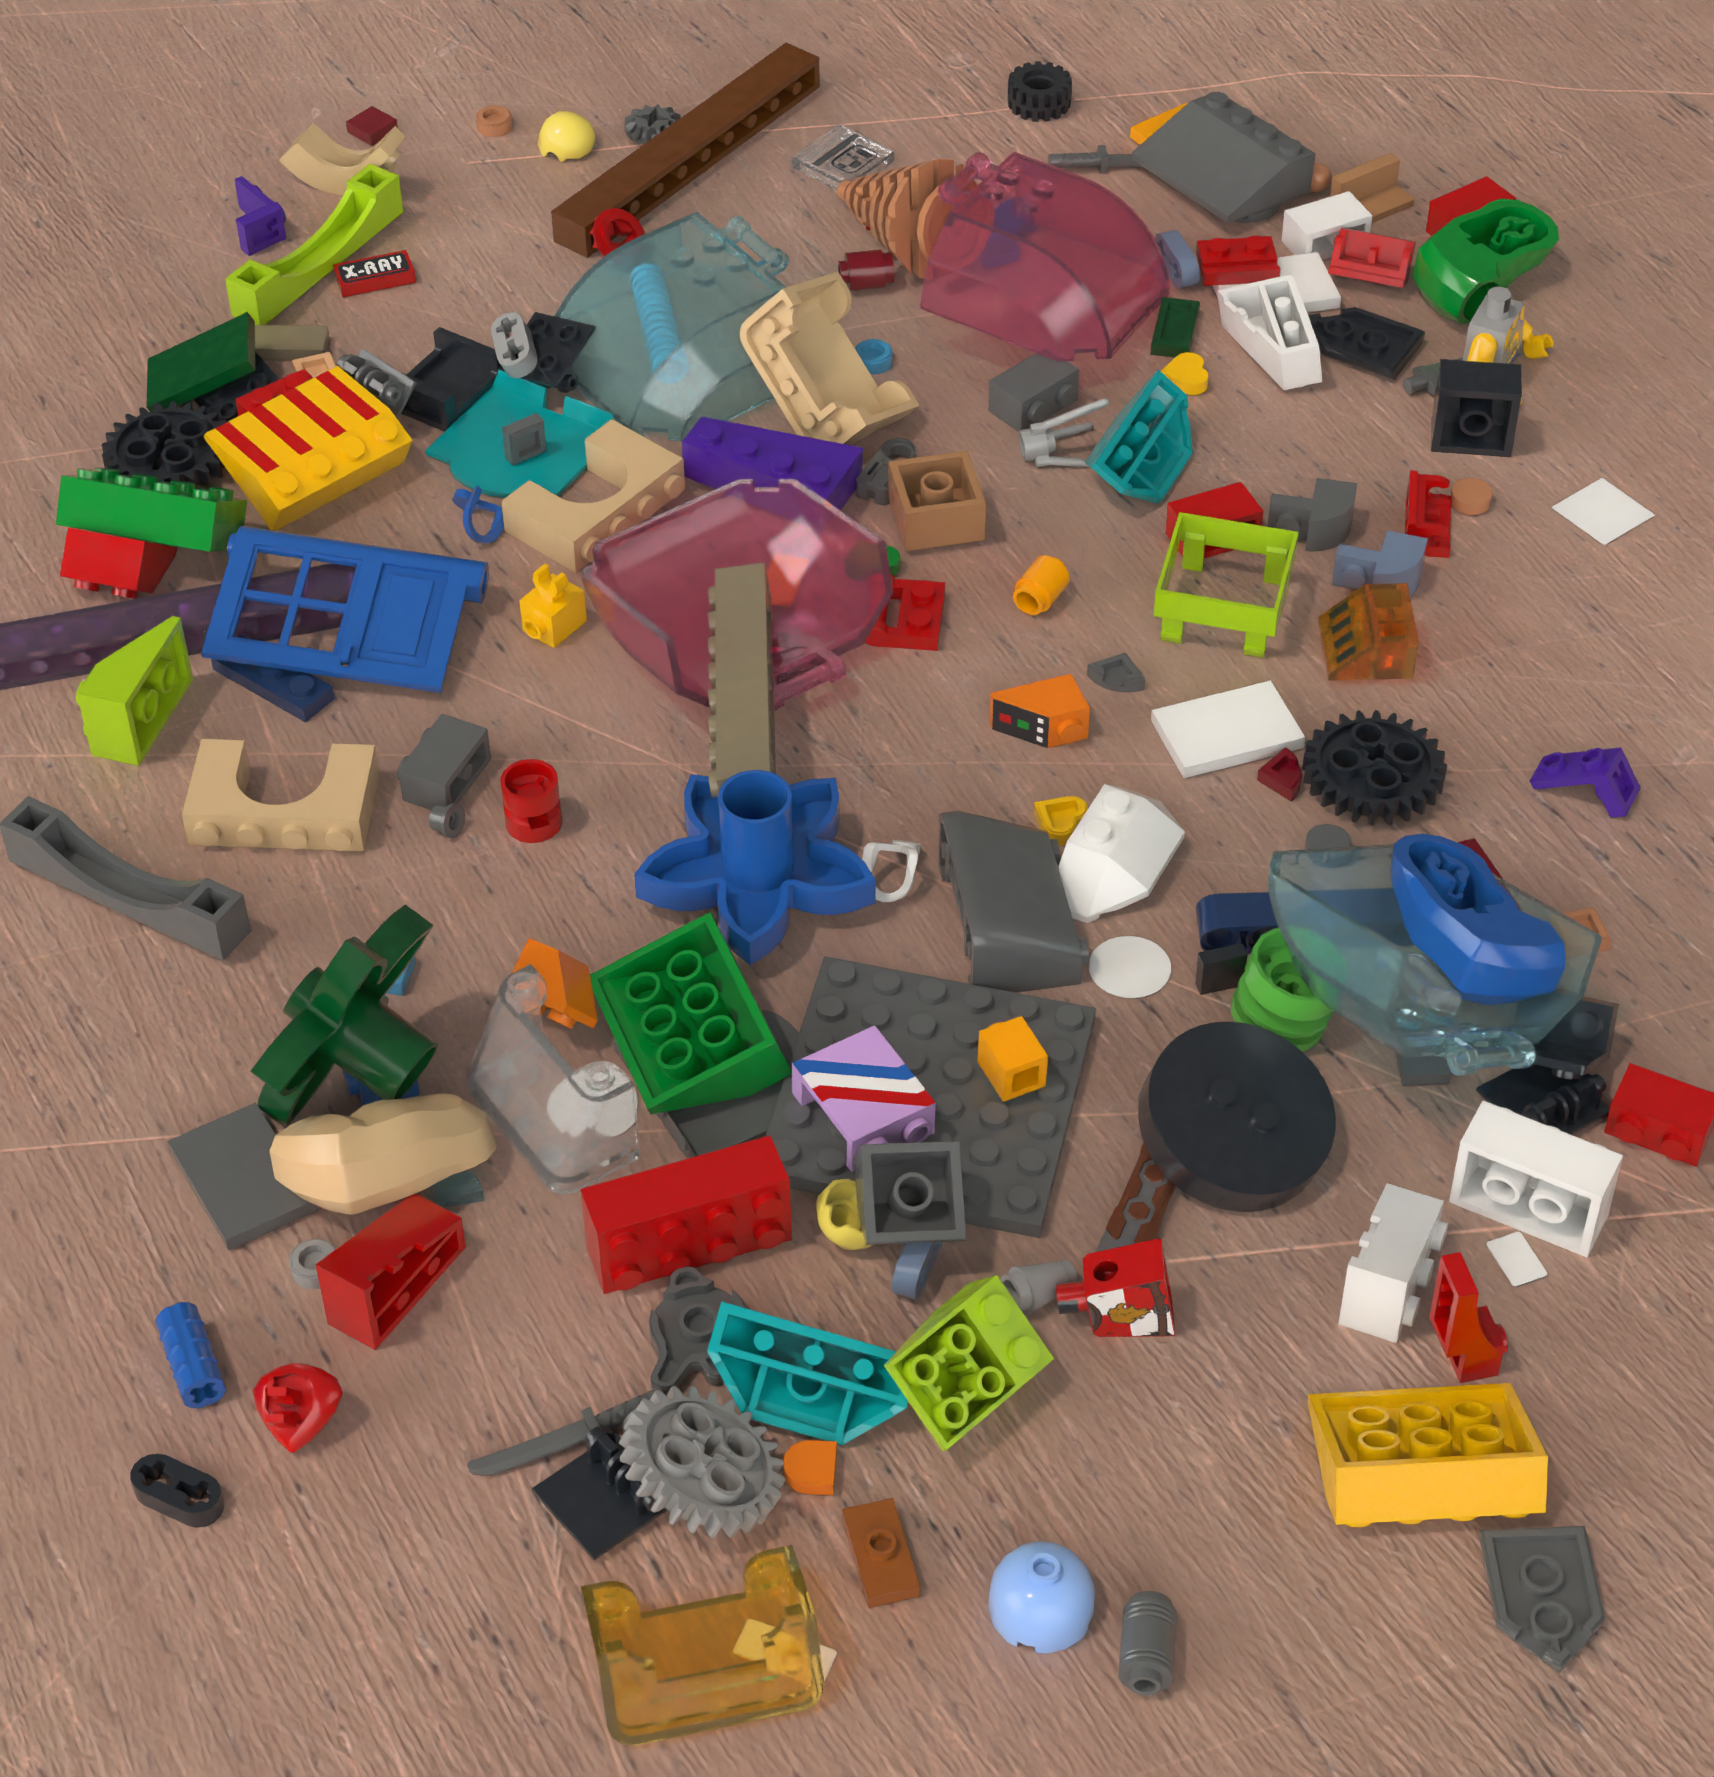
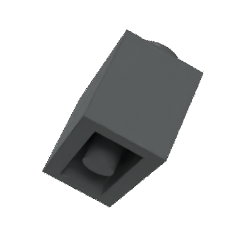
M1045 347L989 380L988 411L1016 431L1028 429L1030 424L1043 422L1046 418L1078 400L1079 369Z
M441 714L432 727L427 728L423 732L420 742L409 756H405L399 764L397 778L400 781L403 801L432 810L437 804L445 806L451 803L458 804L491 760L488 729Z

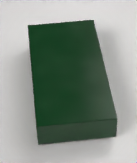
M1162 297L1151 342L1150 355L1175 358L1181 353L1191 351L1200 311L1199 301Z

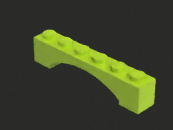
M368 164L346 182L347 189L335 210L320 229L303 245L285 257L267 264H261L249 259L225 278L231 315L237 317L248 312L254 319L255 325H266L331 272L333 264L342 263L403 213L399 175Z

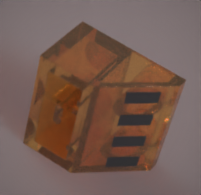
M1407 583L1365 584L1319 616L1318 625L1328 681L1413 679L1419 640Z

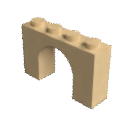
M612 419L585 439L587 470L620 488L621 490L618 493L598 502L577 503L562 499L529 480L501 501L504 530L506 533L575 573L596 560L600 554L617 541L622 540L630 531L646 519L651 518L656 511L672 499L677 498L685 490L684 459Z
M201 739L181 814L188 845L364 851L380 777L375 745L332 743L325 775L317 789L298 801L271 805L254 801L245 795L251 772L245 740Z

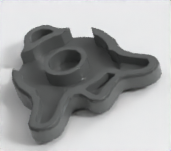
M686 1266L679 1268L671 1274L669 1286L663 1293V1301L656 1307L655 1311L652 1309L650 1313L649 1329L652 1346L659 1357L651 1374V1388L654 1389L660 1386L665 1395L668 1394L672 1386H676L679 1389L693 1371L702 1372L706 1381L710 1384L717 1385L723 1382L707 1352L721 1301L746 1308L743 1299L734 1290H732V1295H730L726 1291L715 1288L714 1281L705 1278L694 1267Z

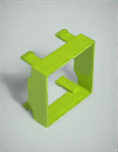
M1179 512L1155 591L1154 617L1162 618L1160 639L1181 644L1184 622L1246 632L1243 655L1264 658L1267 636L1275 637L1277 626L1281 620L1296 558L1299 532ZM1180 541H1184L1182 569L1199 572L1203 570L1205 545L1266 555L1263 582L1280 585L1275 607L1268 608L1168 591Z

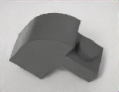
M1317 478L1313 499L1272 494L1268 527L1299 532L1298 539L1307 540L1305 551L1316 552L1332 549L1343 543L1350 534L1357 483Z

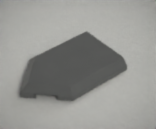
M1585 1526L1480 1530L1479 1539L1496 1627L1560 1673L1605 1620Z

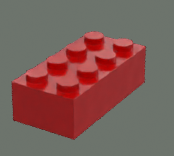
M771 1135L580 1189L586 1248L603 1294L618 1290H629L639 1284L671 1276L679 1268L686 1266L697 1268L714 1262L722 1263L738 1255L759 1249H771L783 1242L792 1240L790 1179Z

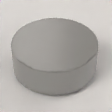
M311 1239L297 1245L289 1257L293 1280L303 1288L320 1289L315 1264L336 1250V1247L322 1239Z

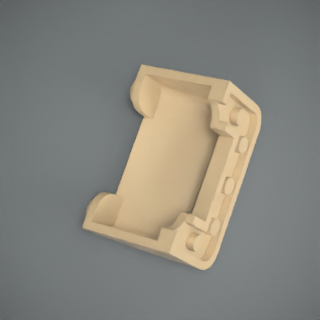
M839 272L780 290L744 321L740 329V340L797 435L852 445L907 416L920 405L910 388L900 380H890L878 387L838 322L847 315L852 304L851 293Z

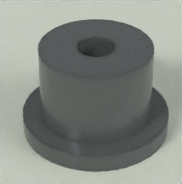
M451 803L448 806L437 804L429 814L430 828L442 832L446 838H456L464 827L465 811L460 804Z

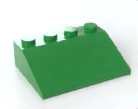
M710 912L590 974L593 993L651 1115L751 1096L792 1074V1070Z

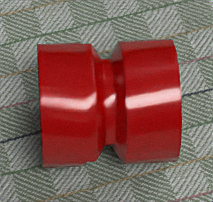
M537 759L520 760L508 766L500 778L506 830L511 837L520 842L539 843L552 838L559 832L562 826L556 770L547 762Z

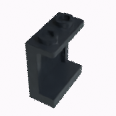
M438 327L433 332L434 350L410 372L404 374L417 382L401 414L445 432L492 387L497 375L496 369L500 363L495 349Z

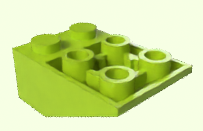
M994 1275L968 1283L936 1309L887 1361L884 1367L942 1451H946L1054 1360V1357L999 1277Z

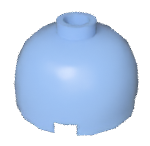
M1035 1541L1022 1544L1005 1555L993 1572L988 1599V1611L993 1626L1008 1643L1018 1647V1642L1025 1646L1035 1647L1036 1653L1044 1654L1065 1650L1081 1640L1089 1629V1622L1093 1617L1096 1591L1088 1566L1072 1550L1055 1542Z

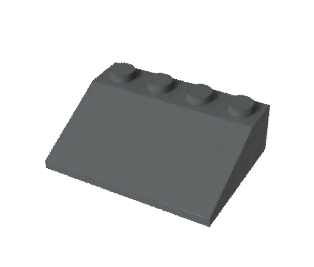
M1218 91L1210 92L1206 96L1190 101L1132 152L1131 159L1224 222L1229 223L1310 193L1316 154L1303 146L1298 140L1290 138L1273 124L1267 123L1253 114L1251 110L1242 107L1228 98L1226 94Z

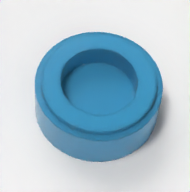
M869 339L860 342L855 347L870 374H881L891 368L893 350L888 343L878 339Z

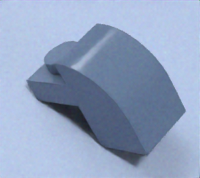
M1387 531L1381 551L1339 544L1335 557L1332 585L1371 593L1369 604L1391 605L1402 602L1412 596L1418 588L1424 568L1428 538Z

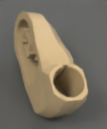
M437 1093L405 1099L379 1100L363 1105L349 1117L337 1114L311 1115L293 1123L276 1134L270 1148V1156L275 1179L297 1196L326 1210L353 1215L409 1197L453 1174L473 1168L488 1160L497 1148L488 1116L482 1109L459 1096Z

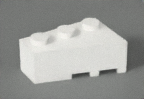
M1294 274L1218 290L1222 327L1283 390L1322 382L1319 344Z
M1388 1183L1386 1184L1371 1215L1370 1221L1372 1223L1369 1231H1364L1360 1238L1359 1246L1362 1247L1358 1258L1352 1256L1348 1263L1339 1325L1397 1343L1403 1324L1410 1327L1413 1326L1421 1298L1414 1296L1417 1287L1427 1288L1435 1260L1428 1257L1431 1249L1441 1250L1448 1229V1223L1440 1221L1444 1204L1443 1200Z

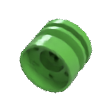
M1294 927L1275 928L1261 935L1254 945L1246 963L1245 972L1240 978L1238 987L1231 998V1015L1235 1022L1247 1023L1267 1029L1288 1040L1304 1052L1317 1045L1324 1034L1327 1023L1333 1014V1009L1348 982V967L1341 953L1321 936L1311 931Z

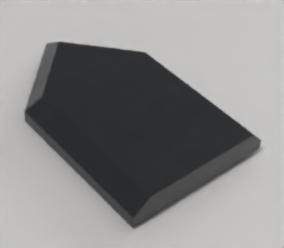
M1357 307L1341 309L1339 315L1322 317L1320 313L1308 315L1322 354L1393 380L1397 378L1421 347L1425 337V331Z

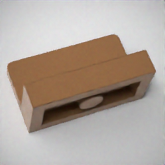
M1392 153L1332 176L1330 197L1350 191L1372 214V223L1413 206L1414 198L1397 185L1400 159Z

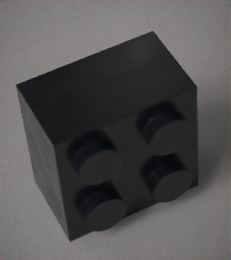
M1440 359L1431 419V452L1511 457L1522 396L1521 365Z

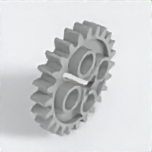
M672 1386L667 1395L656 1390L650 1400L643 1398L623 1427L625 1432L619 1440V1444L625 1447V1450L620 1456V1461L632 1465L625 1475L626 1479L641 1481L642 1485L636 1495L638 1497L651 1495L655 1499L651 1508L653 1512L660 1511L663 1508L669 1510L670 1524L674 1525L680 1518L687 1520L689 1533L694 1534L699 1525L705 1526L710 1538H715L721 1527L730 1538H733L740 1528L746 1533H750L756 1523L762 1524L782 1495L779 1490L784 1484L785 1478L778 1473L783 1467L784 1461L772 1457L778 1447L777 1443L763 1442L761 1438L767 1428L765 1426L753 1428L749 1424L752 1417L750 1411L741 1415L734 1412V1400L731 1399L722 1406L718 1404L714 1391H711L706 1399H702L696 1387L691 1386L684 1397L676 1386Z

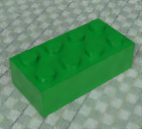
M95 467L94 470L77 468V475H61L56 525L214 552L227 550L230 534L237 533L239 527L245 524L247 500L233 498L234 490L209 487V489L195 488L196 484L184 481L159 482L157 477L142 474H133V476L119 475V470Z

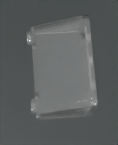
M530 964L510 974L499 986L467 1068V1084L473 1098L544 1185L555 1193L572 1194L641 1158L635 1087L623 1070L614 1063L595 1061L575 1071L567 1063L543 1032L540 1007L543 1006L547 999V985L543 977Z

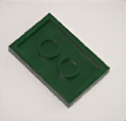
M246 312L148 358L146 408L150 412L154 411L155 403H159L163 409H167L172 401H175L178 407L255 371V321L251 315Z

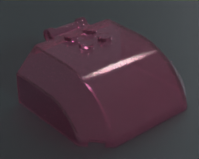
M976 152L967 159L965 167L955 177L947 178L938 187L939 197L945 203L955 207L950 211L927 262L920 308L922 310L1059 362L1074 361L1075 353L1095 352L1094 356L1099 360L1111 359L1161 304L1162 297L1169 295L1170 282L1166 264L1158 244L1145 223L1121 198L1092 180L1017 152L1009 155L999 166L992 164L984 153ZM975 178L982 180L972 191L965 189Z
M754 479L735 480L596 542L592 550L593 563L591 566H585L581 573L583 585L594 608L613 638L626 653L676 694L709 708L708 689L712 688L708 671V663L711 662L708 646V637H711L708 621V612L711 611L708 587L715 586V569L765 562L772 603L774 711L784 707L785 701L827 681L835 683L845 678L846 669L838 656L865 643L893 594L885 541L796 479H779L778 487H755Z

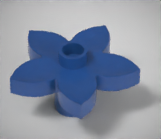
M749 770L728 778L722 784L718 797L712 798L709 776L691 774L684 791L685 826L688 837L674 840L660 847L646 858L634 874L636 897L657 907L675 911H699L718 906L719 928L732 952L750 966L771 953L782 941L789 926V909L795 908L812 914L835 915L853 912L876 903V880L866 863L852 850L833 842L838 832L840 820L839 792L836 778L809 779L788 785L783 778L772 772Z

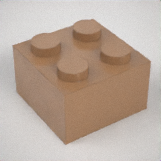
M968 450L888 461V499L905 551L985 540L986 501Z

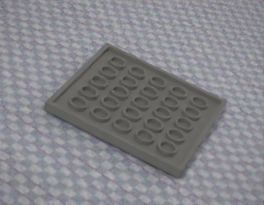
M824 956L789 1066L792 1070L793 1062L875 1025L936 1102L934 1133L922 1142H960L965 1223L1040 1238L1095 1022L1096 1008ZM1022 1016L1048 1055L1046 1087L1003 1102L977 1062L979 1031L988 1028L994 1023L1006 1022ZM792 1074L785 1077L766 1136L771 1135L790 1179V1188L821 1194L833 1180L850 1179L855 1181V1171L851 1172L846 1166V1139L816 1100L801 1106L792 1094Z

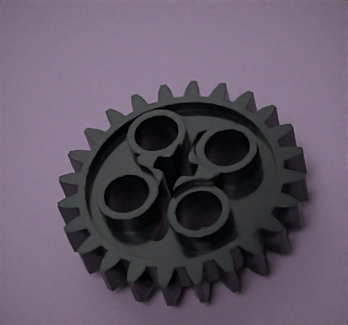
M172 401L167 409H163L159 403H155L154 411L148 412L145 408L141 407L139 408L140 416L135 417L126 414V424L115 422L113 424L115 432H106L107 442L102 443L104 467L119 470V475L133 476V474H142L157 477L159 482L184 481L210 487L212 486L210 476L222 478V468H225V466L207 443L204 435L227 422L226 420L219 421L217 412L207 415L206 406L193 411L191 402L185 404L182 409L177 408L175 401Z
M1358 710L1356 711L1355 720H1350L1346 715L1340 714L1338 725L1327 720L1324 724V731L1315 729L1313 731V739L1307 740L1302 770L1305 771L1304 783L1311 784V796L1322 795L1320 804L1322 807L1332 804L1336 805V816L1349 811L1352 812V822H1356L1363 815L1368 817L1370 825L1376 823L1377 817H1383L1388 825H1393L1394 816L1399 815L1408 822L1410 821L1412 810L1421 815L1425 814L1426 804L1435 805L1437 794H1442L1447 764L1444 763L1445 751L1437 750V738L1426 739L1427 728H1421L1416 731L1412 730V719L1402 724L1397 723L1396 713H1392L1387 720L1381 719L1378 710L1373 712L1372 718H1365L1364 714Z

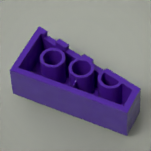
M701 416L682 441V458L684 459L685 477L825 533L856 490V479L862 472L863 448Z

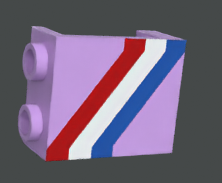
M875 1025L792 1063V1094L801 1106L816 1100L847 1141L846 1166L851 1172L855 1171L854 1157L860 1144L916 1143L924 1141L929 1135L934 1133L936 1102Z

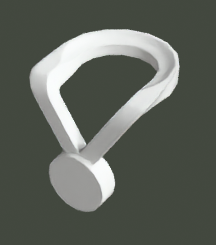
M892 840V844L870 842L864 847L862 860L866 863L871 873L880 850L901 852L907 855V869L903 885L893 893H885L876 887V900L894 902L909 893L915 881V869L921 848L920 843Z

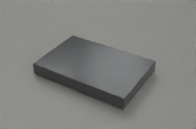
M256 1102L167 1141L170 1153L228 1251L318 1210L317 1205L300 1198L275 1179L270 1148L276 1134Z

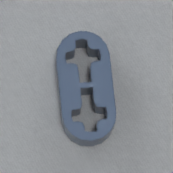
M1177 230L1157 233L1154 240L1156 256L1174 286L1180 289L1197 285L1200 278L1199 265L1194 253Z
M942 1242L905 1243L894 1271L891 1287L892 1293L918 1300L937 1259Z

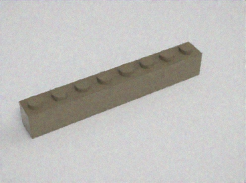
M765 562L715 569V586L708 587L711 609L708 612L711 637H708L711 662L708 663V671L712 688L708 689L709 705L712 714L708 716L711 741L714 742L708 744L710 764L713 770L709 771L708 776L712 798L718 797L722 784L737 773L749 770H763L776 774L772 603Z

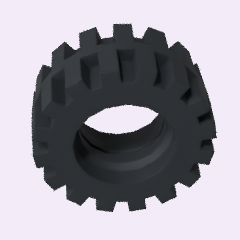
M1035 61L1034 65H1031L1029 62L1024 63L1023 68L1017 66L1014 68V72L1011 71L1008 78V107L1012 109L1014 115L1021 114V119L1024 120L1032 118L1033 122H1038L1039 119L1047 122L1050 121L1051 117L1058 119L1061 117V114L1065 115L1068 112V108L1071 106L1072 77H1070V73L1067 70L1063 71L1062 66L1054 67L1051 62H1047L1045 65L1041 61Z

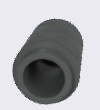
M1142 1591L1134 1594L1129 1602L1125 1604L1122 1618L1118 1678L1131 1691L1145 1696L1157 1694L1159 1691L1168 1688L1173 1681L1177 1611L1166 1595L1155 1591Z

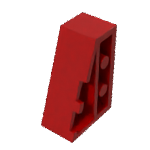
M414 1194L405 1198L316 1263L327 1324L376 1350L466 1248L462 1218L426 1198Z

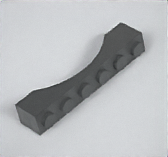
M27 796L0 822V830L10 862L222 961L251 932L242 893L209 878L195 881H177L143 871L118 858L99 845L64 812L32 797Z

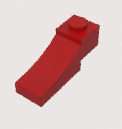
M1461 1252L1442 1255L1440 1258L1429 1318L1446 1358L1450 1359L1459 1383L1498 1376L1503 1354H1506L1508 1351V1341L1503 1326L1500 1323L1495 1324L1488 1306L1477 1307L1479 1292Z

